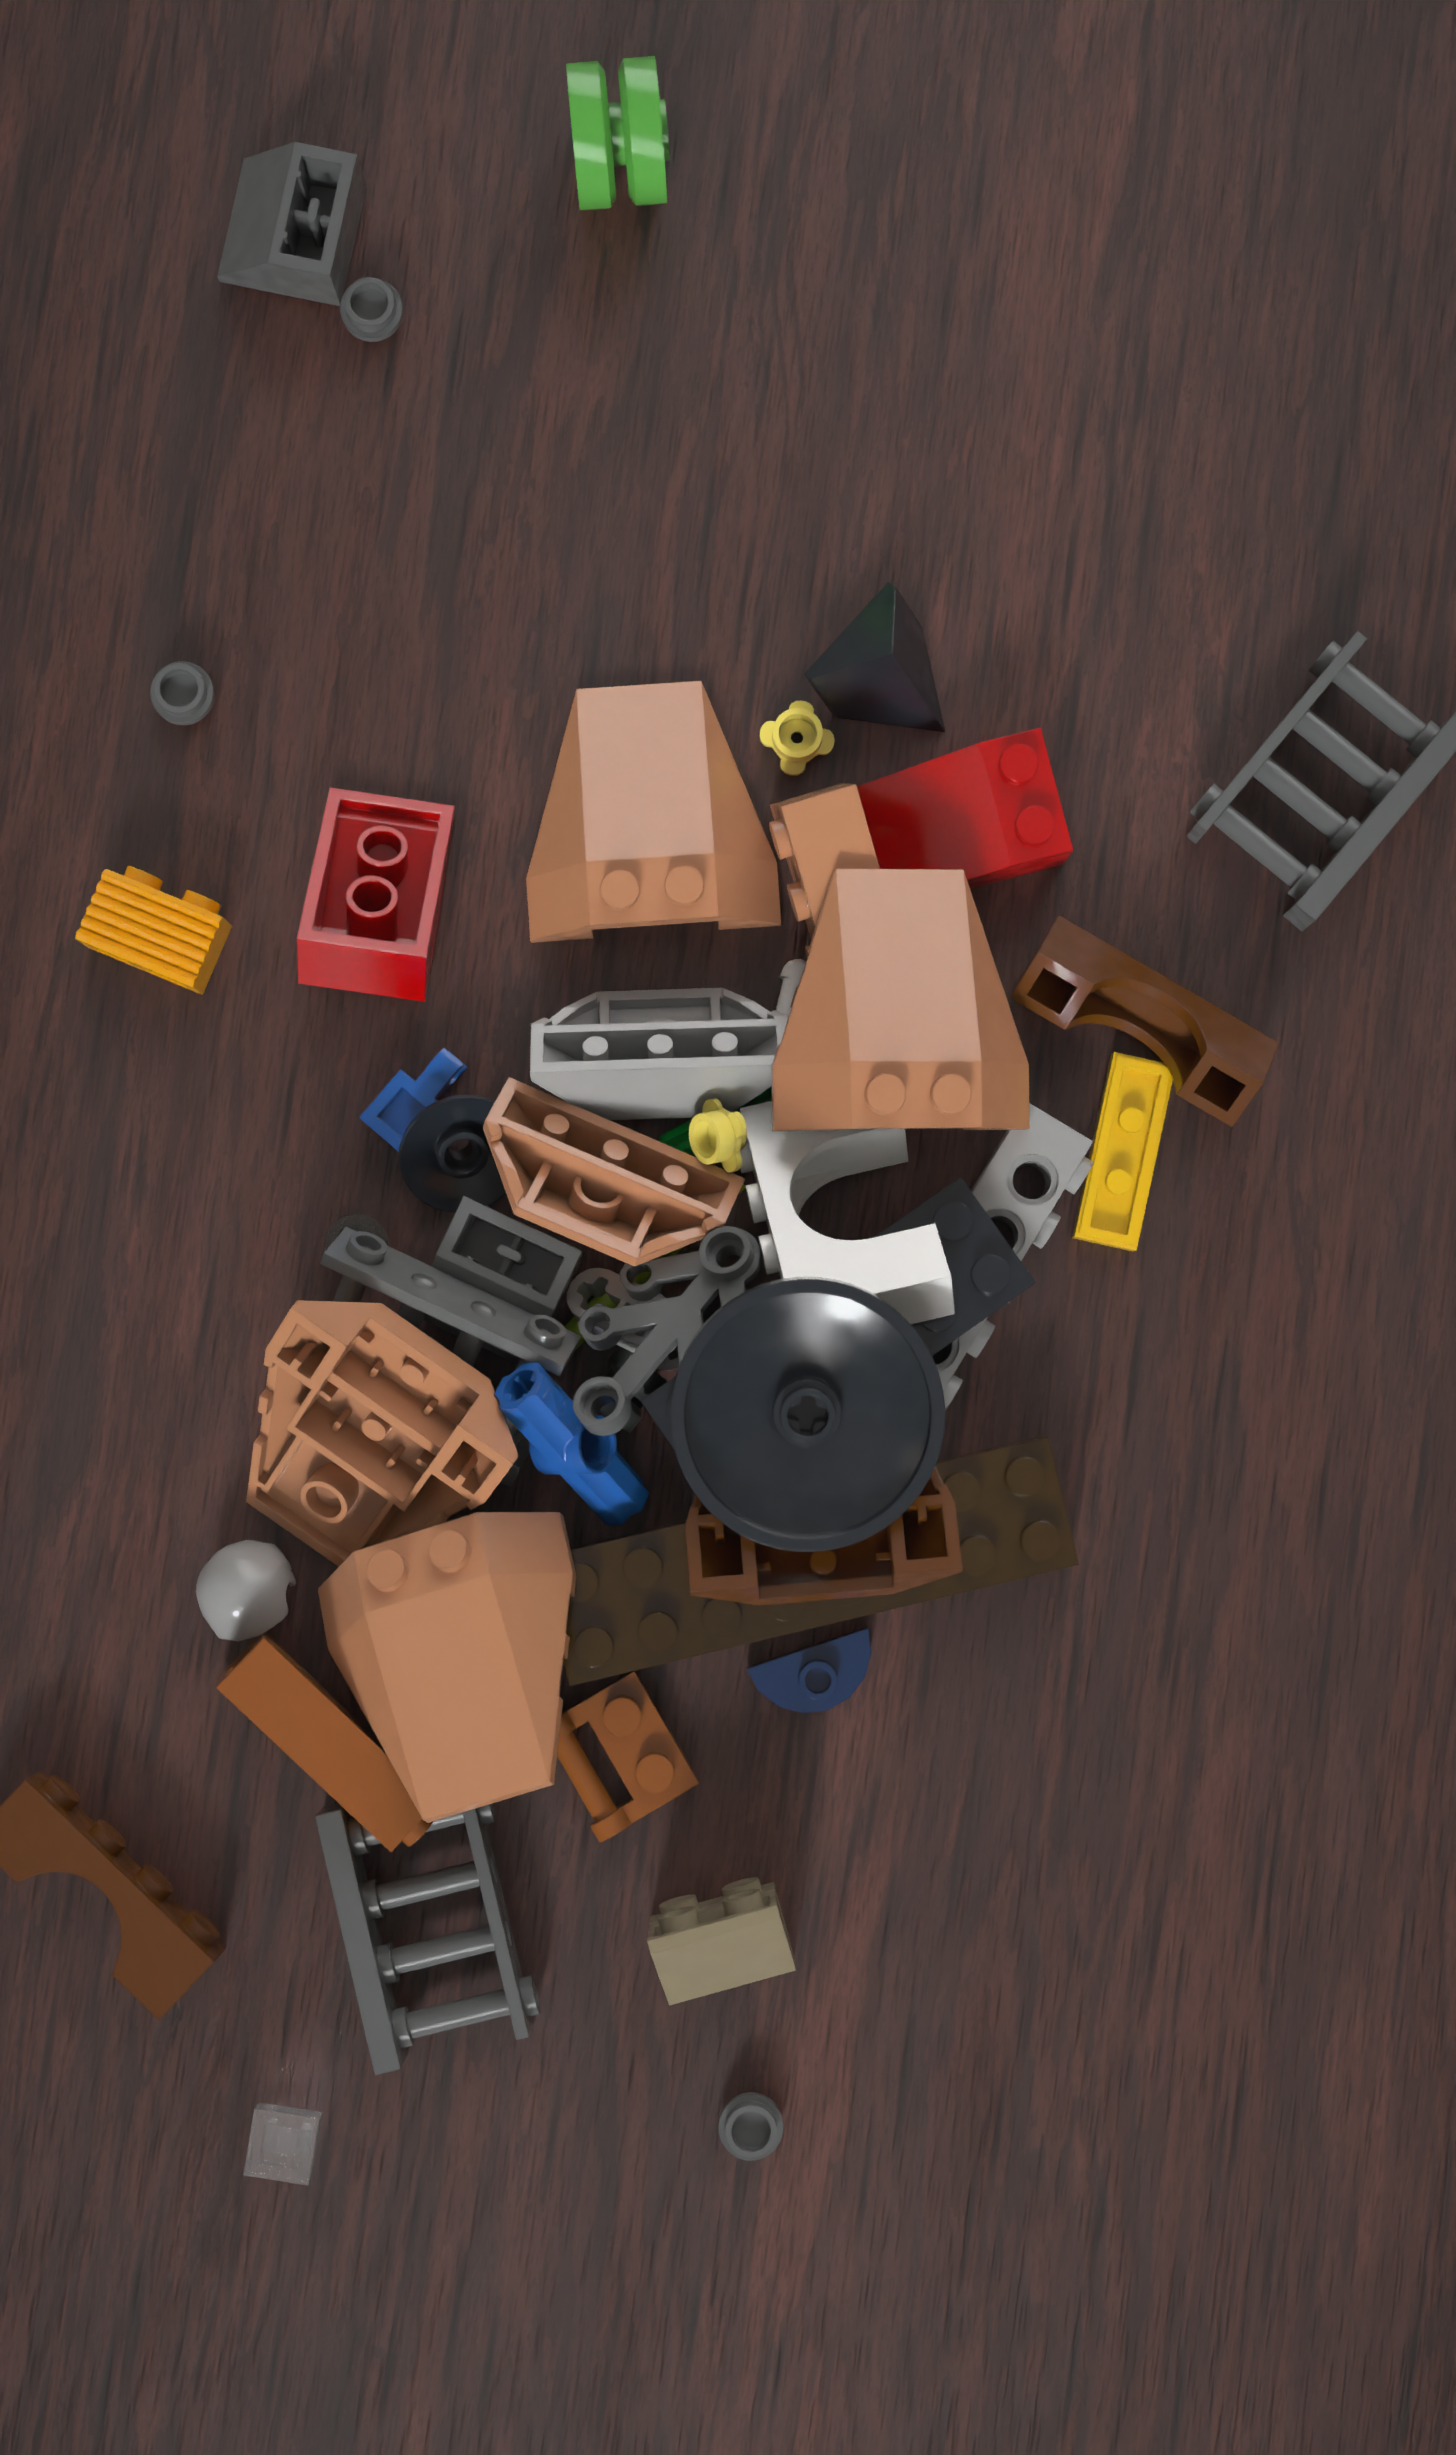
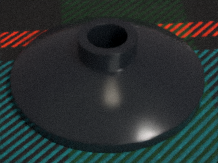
M478 1095L450 1096L427 1106L409 1123L399 1147V1166L407 1187L420 1201L441 1211L456 1212L463 1196L484 1206H489L506 1194L483 1130L485 1119L495 1103L494 1100ZM469 1139L467 1146L461 1150H451L448 1148L456 1140Z

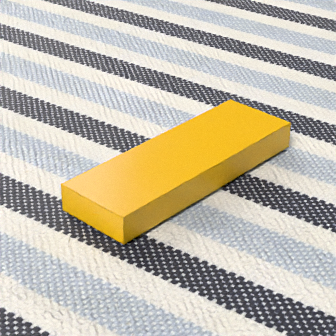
M1118 1052L1111 1054L1092 1140L1093 1143L1089 1154V1159L1094 1163L1083 1182L1072 1238L1133 1252L1137 1250L1173 1082L1171 1073L1163 1062Z

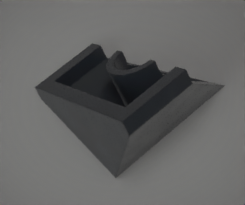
M888 582L805 672L804 676L829 711L838 718L945 732L923 628L897 587Z

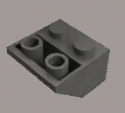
M293 142L244 158L217 275L219 282L340 306L367 190L357 154Z
M463 1196L436 1253L432 1267L534 1315H546L556 1319L567 1296L570 1283L575 1279L585 1254L575 1247ZM425 1313L424 1321L456 1336L459 1335L460 1329ZM484 1341L482 1348L516 1364L518 1363L520 1357Z

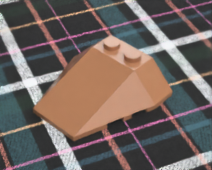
M702 681L576 689L526 877L531 943L593 939L594 929L712 921H718V930L781 926L777 861Z
M833 870L809 946L810 952L799 986L796 987L786 1028L771 1066L772 1131L963 1128V1130L1030 1129L1029 1063L964 870Z
M297 1300L265 1350L264 1365L268 1366L266 1389L259 1397L258 1412L262 1413L260 1435L253 1444L246 1502L339 1567L354 1551L445 1523L450 1516L466 1507L472 1510L485 1503L519 1455L503 1412L499 1409V1401L494 1396L495 1391L491 1380L382 1303Z
M476 1512L354 1551L318 1588L328 1650L423 1821L427 1823L554 1785L563 1699L559 1697L563 1658H568L570 1637L566 1634L569 1601L570 1597L575 1595L577 1577L564 1516L560 1512Z

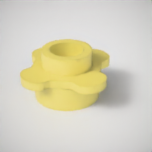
M799 700L791 703L789 709L780 714L776 721H767L760 729L761 743L766 747L773 748L781 759L780 767L782 771L792 776L803 773L807 762L817 755L829 754L834 747L835 739L833 733L828 729L822 728L820 720L814 714L813 706L806 701ZM794 733H800L803 736V741L801 743H794L791 740V736Z
M708 1099L703 1104V1113L695 1115L690 1122L689 1142L696 1158L703 1164L708 1165L721 1162L726 1172L738 1171L742 1166L740 1151L744 1149L747 1141L745 1119L738 1111L729 1112L724 1109L719 1099Z

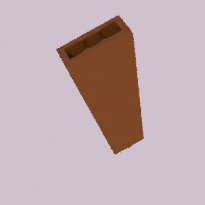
M267 1632L257 1636L218 1677L216 1688L390 1852L401 1841L408 1847L412 1846L433 1824V1822L427 1823L423 1821L380 1742Z

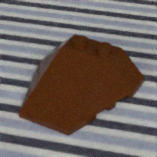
M936 1466L920 1495L898 1519L865 1540L834 1550L796 1552L762 1545L742 1536L722 1523L703 1505L696 1494L693 1504L690 1506L685 1525L691 1596L762 1606L889 1595L961 1573L963 1569L955 1501L947 1484L943 1483Z

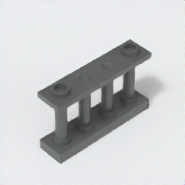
M1359 631L1353 635L1343 648L1334 640L1308 670L1318 679L1224 791L1214 783L1189 812L1198 820L1197 824L1186 836L1194 844L1214 824L1290 887L1287 893L1295 899V902L1285 912L1283 917L1301 931H1304L1318 919L1456 752V712L1440 727L1432 720L1425 724L1349 662L1367 640ZM1331 682L1335 683L1409 744L1406 751L1414 756V758L1401 774L1393 768L1386 772L1309 709ZM1292 729L1370 792L1366 798L1375 805L1361 822L1352 815L1348 820L1345 819L1270 757L1272 752ZM1252 776L1330 839L1327 846L1335 853L1321 870L1314 864H1310L1308 868L1230 805Z
M345 1227L324 1252L320 1262L321 1265L343 1274L333 1301L360 1302L365 1288L368 1286L402 1302L397 1314L418 1329L421 1326L425 1313L454 1326L461 1331L452 1353L473 1368L484 1341L520 1357L515 1370L522 1363L536 1362L545 1370L560 1376L581 1336L565 1329L556 1319L546 1315H534L387 1246L383 1239L369 1232L355 1231ZM503 1413L519 1456L500 1483L512 1488L530 1456L529 1440Z
M339 1803L324 1806L315 1815L374 2074L379 2075L401 2069L408 2054L407 2047L414 2046V2038L507 2015L511 2017L516 2040L528 2038L533 2025L532 2016L541 2014L540 2000L533 1975L522 1977L487 1824L496 1822L494 1803L436 1820L426 1831L429 1832L465 1823L474 1861L379 1884L376 1878L367 1879L362 1857L363 1854L370 1853V1846L380 1844V1842ZM480 1887L489 1925L394 1948L391 1942L382 1944L377 1919L385 1916V1910ZM495 1951L504 1989L409 2012L406 2006L397 2008L392 1983L399 1981V1974Z

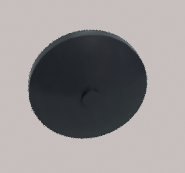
M823 1277L784 1278L761 1284L734 1297L719 1308L695 1334L682 1357L673 1384L671 1398L672 1439L678 1462L693 1492L703 1505L730 1529L750 1540L777 1549L796 1552L834 1550L855 1544L880 1532L898 1519L920 1495L932 1475L943 1443L945 1430L943 1387L933 1357L924 1341L907 1319L885 1300L868 1290L836 1279Z

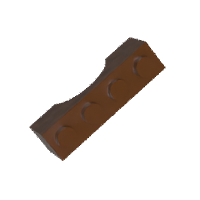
M1060 915L1056 918L1010 997L1064 1030L1080 1024L1094 1023L1111 1026L1134 1036L1153 1050L1164 1062L1174 1080L1176 1095L1233 1127L1263 1085L1279 1042Z
M40 1771L24 1780L0 1806V1867L16 1883L43 1873L63 1872L80 1876L96 1885L112 1903L121 1929L120 1952L112 1975L160 2020L226 1949L217 1941L220 1933L204 1914L195 1909L188 1913L170 1895L173 1892V1887L162 1873L148 1864L141 1868L123 1850L127 1843L114 1827L101 1819L94 1822L77 1806L80 1802L79 1795L66 1781L56 1775H51L48 1778Z

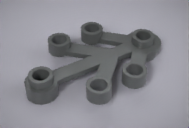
M731 1226L719 1227L704 1237L699 1251L653 1259L635 1267L625 1263L621 1269V1283L629 1296L635 1300L647 1301L656 1297L665 1283L694 1280L681 1296L613 1309L597 1305L587 1309L581 1315L578 1324L579 1331L587 1344L595 1350L612 1348L624 1334L652 1330L613 1378H591L585 1381L576 1391L573 1399V1409L580 1422L589 1432L599 1436H607L620 1431L627 1424L631 1416L632 1406L630 1400L676 1345H678L680 1364L691 1340L703 1325V1312L717 1295H720L722 1307L731 1299L746 1291V1285L757 1276L762 1265L761 1248L757 1240L749 1232ZM733 1255L741 1257L734 1265L721 1268L722 1262L727 1257ZM642 1272L651 1273L650 1279L645 1284H632L638 1274ZM598 1322H610L608 1329L604 1333L599 1335L591 1334L592 1328ZM608 1404L616 1405L615 1410L609 1416L597 1419V1414L603 1406Z

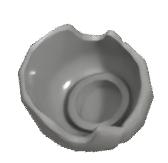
M244 1540L225 1546L214 1553L211 1559L206 1562L197 1580L196 1596L203 1617L218 1638L242 1641L262 1635L286 1617L289 1610L286 1602L288 1584L295 1586L296 1580L291 1571L290 1563L275 1544L257 1540Z

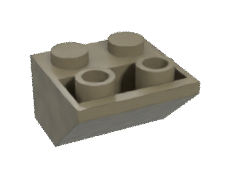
M751 1877L723 1886L721 1888L723 1896L698 1903L697 1896L691 1894L670 1899L659 1905L660 1913L650 1916L647 1943L669 2006L796 1971L795 1958L774 1882L761 1885L758 1877Z

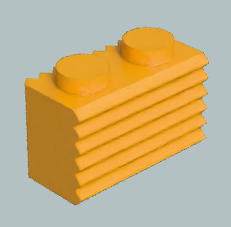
M127 866L124 875L105 869L102 872L101 880L96 886V892L91 897V903L86 908V914L81 920L80 928L76 931L75 939L94 951L203 995L232 928V925L224 917L218 915L222 905L190 890L185 891L182 900L160 891L163 884L161 879L132 866Z

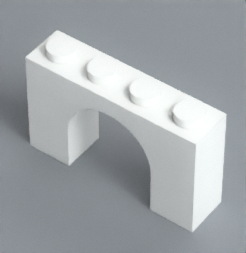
M772 1101L740 1108L747 1128L746 1145L740 1151L742 1156L740 1171L741 1174L753 1171L756 1183L745 1185L753 1222L766 1221L769 1234L758 1236L767 1275L779 1272L781 1279L823 1277L851 1283L885 1300L898 1310L910 1324L955 1314L952 1278L935 1223L869 1239L840 1240L824 1236L812 1230L799 1218L800 1210L806 1200L817 1189L828 1182L852 1174L909 1162L905 1129L772 1131Z

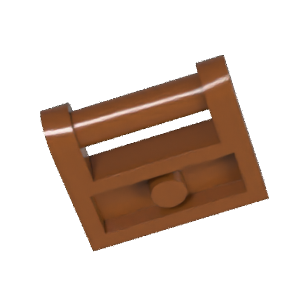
M636 1671L625 1674L562 1712L557 1757L594 1820L589 1826L598 1842H603L615 1836L635 1821L699 1784L697 1775ZM587 1721L590 1723L632 1798L617 1807L573 1733L574 1729Z

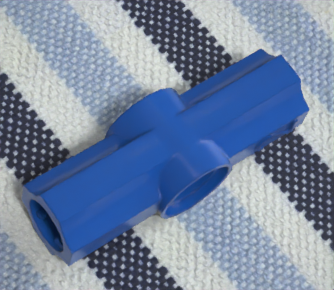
M522 1363L513 1373L502 1378L494 1394L500 1402L499 1409L529 1440L531 1460L538 1471L544 1475H561L606 1525H623L629 1517L642 1511L649 1492L643 1486V1479L616 1450L617 1440L615 1433L599 1436L589 1432L576 1416L573 1409V1401L539 1363ZM597 1415V1419L605 1418L601 1415Z

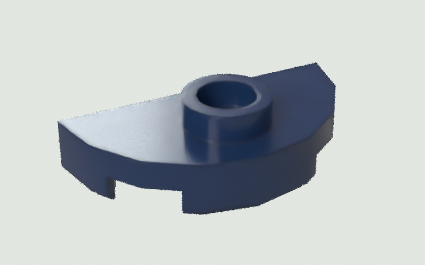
M864 1627L747 1666L746 1669L758 1691L778 1707L799 1713L826 1711L850 1698L864 1680L871 1657L868 1627Z

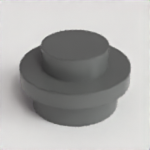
M365 277L355 281L347 288L341 299L340 313L346 329L354 337L367 342H377L390 337L399 328L403 318V305L399 293L390 283L379 278Z
M178 661L166 665L155 675L151 684L150 696L154 708L163 719L176 725H191L202 720L210 712L215 699V690L212 680L200 666L191 662Z
M755 2092L741 2093L730 2099L723 2107L718 2122L719 2137L723 2146L733 2156L746 2161L763 2159L770 2155L781 2141L783 2135L781 2112L777 2105L763 2094Z

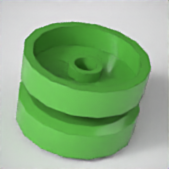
M655 56L624 58L618 68L620 102L608 103L605 70L598 61L566 63L580 211L612 207L616 200L614 166H626L628 195L635 206L666 204L665 161H670L665 99H660Z

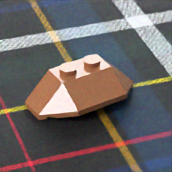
M510 1077L507 1079L483 1125L485 1136L514 1215L634 1267L704 1239L712 1230L724 1227L745 1181V1178L726 1172L724 1169L713 1164H703L692 1155Z

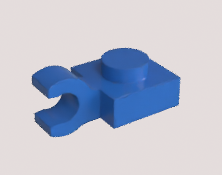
M443 1048L416 1081L400 1069L359 1118L399 1152L402 1136L409 1123L423 1109L438 1101L459 1080L468 1067L449 1050Z

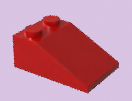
M1041 727L980 742L857 786L880 869L964 870L969 887L972 889L1063 866L1073 851Z
M330 787L297 934L298 984L425 1002L435 950L455 806Z

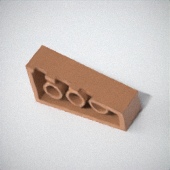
M840 783L770 804L774 821L769 822L774 846L779 859L786 858L793 879V883L787 885L790 902L797 921H806L811 940L833 870L880 869L856 784ZM810 945L805 946V953L807 958L810 952Z

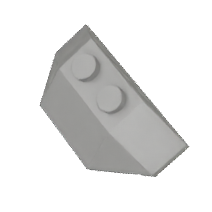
M725 988L599 991L564 1007L550 1019L544 1017L531 1023L530 1077L532 1082L566 1102L608 1120L693 1118L695 1115L703 1113L704 1102L713 1098L719 1099L724 1109L734 1112L772 1086L771 1066L777 1047L781 1043L788 1015L776 1010L770 1012L755 1001Z

